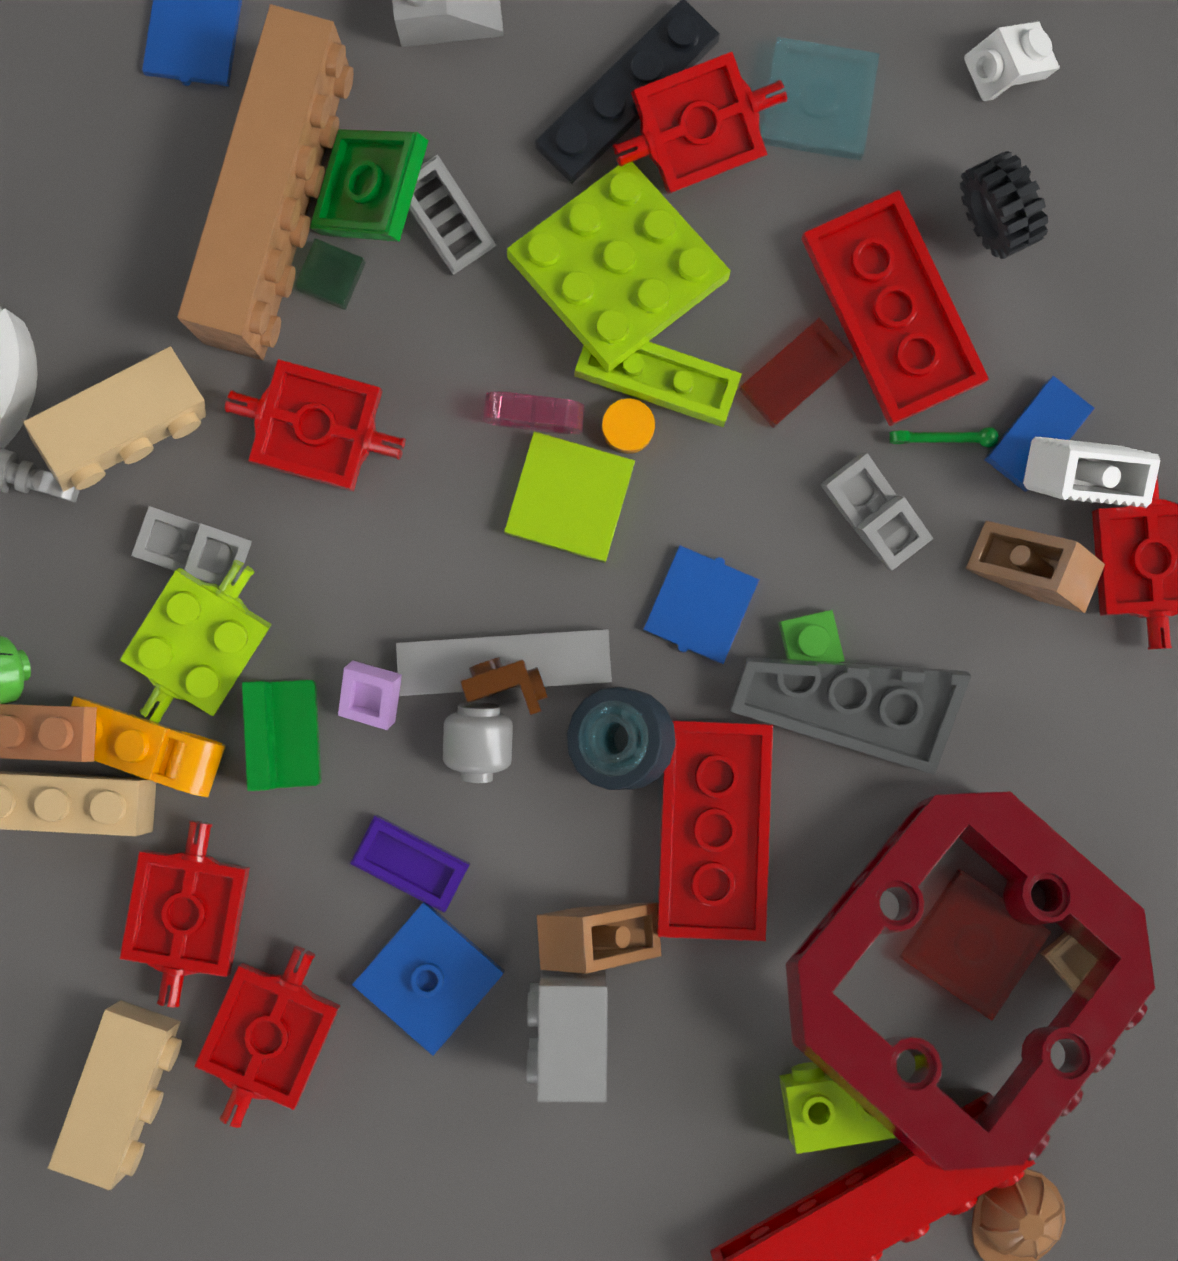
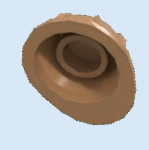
M1027 1168L1024 1170V1176L1017 1183L1001 1189L994 1187L977 1197L972 1219V1239L979 1256L984 1261H1038L1060 1240L1066 1221L1064 1201L1057 1187L1042 1173Z

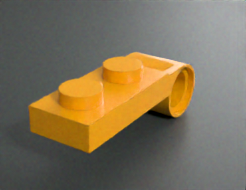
M74 696L71 704L72 707H97L94 761L182 792L209 797L226 746L225 744L193 733L178 731L98 702Z

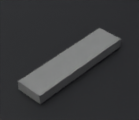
M608 629L396 643L397 670L399 674H402L399 696L464 692L460 681L472 677L469 667L500 657L502 666L523 659L527 670L538 667L544 687L612 683ZM519 685L511 689H521Z

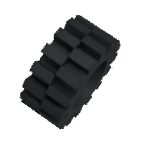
M1009 151L995 155L965 170L961 175L963 181L960 182V189L965 194L961 196L962 203L969 210L966 212L968 221L973 220L975 225L973 230L977 237L982 236V245L985 249H991V255L996 258L1000 257V259H1005L1043 240V236L1047 235L1048 232L1045 226L1048 223V215L1042 211L1046 205L1044 198H1039L1036 192L1040 189L1037 181L1031 182L1029 178L1031 171L1027 165L1021 167V159L1017 155L1012 156Z

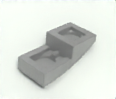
M868 453L858 454L820 484L847 522L888 570L893 571L933 539L906 498L896 495Z
M149 506L131 556L173 571L180 567L202 581L220 585L233 565L234 560L245 563L252 541ZM241 568L240 572L238 573V575L236 576V578L234 579V582H236V581L238 580V578H239V576H240V574H241L242 568Z

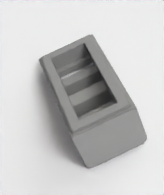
M437 154L422 164L414 192L435 177H437L442 186L419 202L413 195L409 211L450 272L454 275L497 245ZM449 195L454 204L432 219H429L425 210ZM461 213L466 222L444 237H441L436 228ZM473 230L478 239L453 256L448 246Z

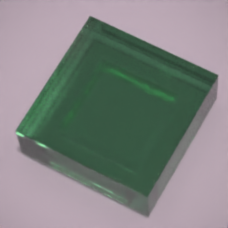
M315 238L295 287L302 293L346 310L366 262L363 257Z

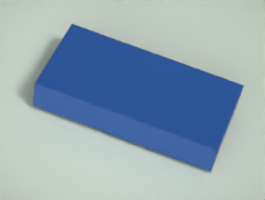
M1053 375L1046 381L984 460L1026 492L1028 489H1026L1023 482L1031 441L1035 437L1070 440L1095 408Z

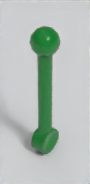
M985 427L980 432H910L905 430L889 432L890 444L980 443L983 447L990 448L995 446L999 439L998 432L991 427Z

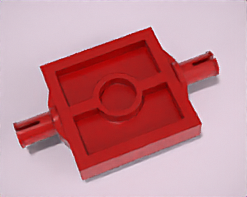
M733 51L634 89L631 94L641 119V135L613 145L615 155L632 148L635 149V151L616 158L617 162L622 167L625 164L649 155L650 159L658 167L667 194H670L766 156L768 154L759 130V112L787 102L786 91L770 98L765 97L783 89L784 85L781 80H777L774 83L751 91V88L742 79Z
M280 359L277 360L271 384L262 394L261 399L231 390L227 398L232 402L226 401L225 412L255 419L256 435L248 459L252 464L353 492L361 465L370 451L400 460L403 454L401 449L405 447V438L376 431L375 416L383 392L380 387Z
M1157 474L1152 502L1146 508L1129 505L1125 507L1098 508L1092 511L1095 556L1105 564L1097 583L1100 616L1130 614L1139 618H1146L1148 650L1172 648L1169 617L1178 614V504L1165 499H1159Z
M189 821L190 825L185 852L167 854L150 850L139 851L120 959L145 963L157 971L163 972L159 997L156 1003L160 1006L167 1004V1007H180L184 976L205 973L227 977L232 971L250 867L221 863L215 858L206 855L210 831L213 825L208 822Z
M294 946L293 953L283 975L268 974L245 963L238 966L194 1066L220 1078L228 1088L232 1089L223 1113L219 1117L220 1121L224 1124H227L238 1105L229 1126L240 1128L252 1098L271 1100L292 1110L297 1107L341 1005L314 994L306 985L302 984L313 958L316 956L313 952L308 950L304 954L297 969L305 949Z

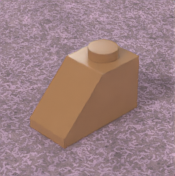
M985 521L966 569L1037 601L1085 613L1105 564L1078 541Z
M658 902L578 907L537 915L540 970L587 974L662 956L660 937L657 936Z

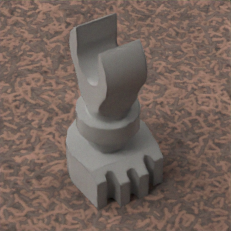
M0 448V492L8 493L10 485L13 484L15 491L28 493L30 490H34L76 503L80 490H77L75 486L63 492L51 472L37 469L35 463L26 460L17 464L19 455L16 452Z

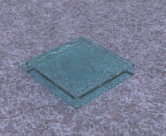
M777 37L769 84L781 80L784 88L767 95L766 98L786 91L787 102L764 110L761 127L764 145L861 160L865 150L880 53Z

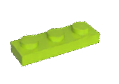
M647 342L610 372H607L588 349L583 346L574 372V377L722 428L726 422L742 373L652 342Z

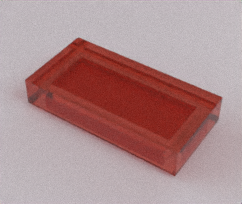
M818 318L748 379L739 390L768 423L775 428L847 365L854 355L827 325Z

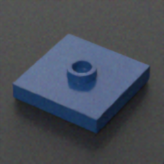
M423 902L352 985L434 1056L501 978L505 970L432 906Z

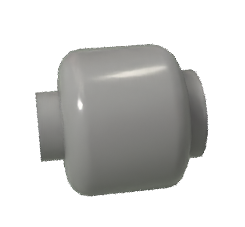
M485 702L458 704V711L449 714L444 722V764L454 771L461 772V780L464 782L487 783L493 781V773L503 771L511 765L512 719L500 712V705Z

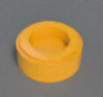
M630 398L621 399L613 403L606 410L602 422V432L605 441L612 449L624 454L636 453L643 450L653 437L655 419L652 411L643 402Z

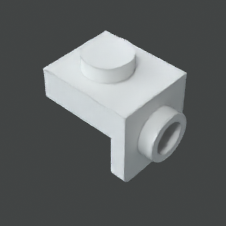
M1039 21L1000 27L969 51L964 58L983 101L994 100L1012 85L1044 80L1060 69L1052 51L1051 40L1043 31Z

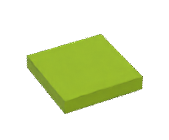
M534 431L504 533L606 563L635 460Z

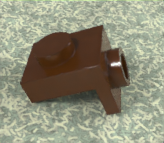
M500 657L469 667L471 678L460 681L467 702H474L520 685L530 715L542 712L539 701L548 698L538 667L527 670L523 659L502 666Z

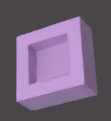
M351 661L344 667L338 716L388 730L396 720L402 674Z

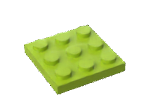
M633 162L622 167L620 165L615 167L507 248V258L607 372L618 366L728 281L731 272L725 263Z

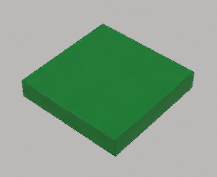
M338 129L310 229L324 236L400 242L429 140L418 132Z

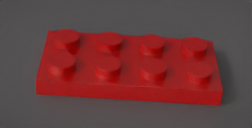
M900 190L803 233L801 240L889 427L974 389L989 380Z
M672 721L676 745L671 762L663 772L657 936L766 941L773 725Z

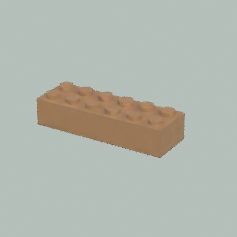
M272 4L269 6L177 317L205 345L264 361L267 347L273 348L277 343L281 329V318L277 316L282 297L288 298L295 282L296 269L294 266H291L297 247L303 248L307 241L310 230V217L306 216L311 197L318 198L323 184L325 169L321 166L326 147L333 148L337 136L339 118L335 115L340 98H348L353 83V67L349 66L346 58V47L341 44L334 21Z

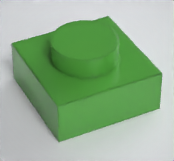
M833 610L779 622L788 660L835 663L845 661Z

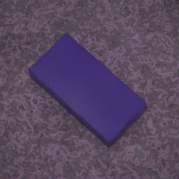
M379 815L374 816L350 862L351 865L444 913L471 864Z

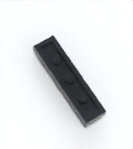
M680 0L535 141L536 149L573 184L640 119L631 92L634 89L695 66L718 43L720 33L686 0Z

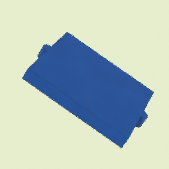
M153 0L142 68L144 75L181 80L185 86L191 85L192 82L229 87L242 0Z
M680 545L643 630L678 645L677 648L682 653L690 650L720 664H724L760 579L725 565V560L722 557L713 560Z

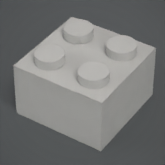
M606 969L587 974L541 970L540 983H530V992H528V1027H538V1038H529L527 1084H538V1101L606 1102Z

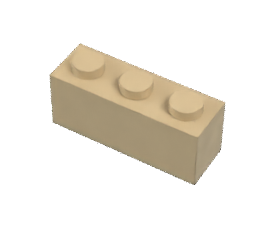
M170 346L23 421L30 439L63 492L74 486L77 490H82L99 482L106 474L104 470L119 462L124 461L125 464H132L143 459L153 451V444L170 435L174 439H178L192 433L201 425L200 420L206 417L205 400Z
M0 771V829L138 836L153 832L156 782L136 777Z
M122 1000L105 1009L48 1169L107 1190H111L125 1175L132 1176L135 1173L145 1148L144 1143L138 1142L144 1123L151 1124L163 1099L164 1093L157 1090L163 1070L169 1072L172 1069L180 1052L182 1040L175 1038L181 1021Z

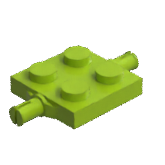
M234 560L233 565L220 585L202 582L180 567L175 570L120 658V661L147 676L151 683L156 686L144 706L140 709V713L145 718L159 701V705L149 719L159 723L174 698L186 700L211 716L215 715L272 625L249 611L242 600L238 598L251 575L254 574V570L251 567L247 566L238 580L234 582V579L244 565L243 562Z

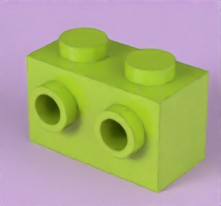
M814 1062L797 1064L791 1068L792 1073L779 1075L789 1140L796 1154L896 1138Z

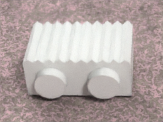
M1035 437L1031 441L1023 484L1028 490L1063 500L1107 503L1110 505L1113 503L1116 505L1122 504L1146 508L1152 502L1160 458L1158 454L1118 445Z

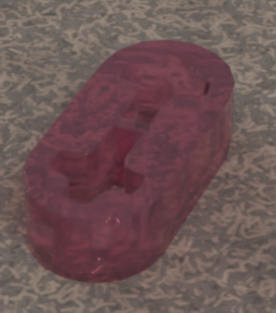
M488 392L485 395L482 420L488 424L501 427L558 434H580L583 429L585 405L577 401L511 392Z

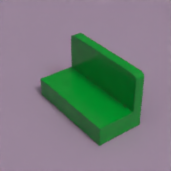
M313 680L242 682L247 791L319 785L321 783L316 682Z

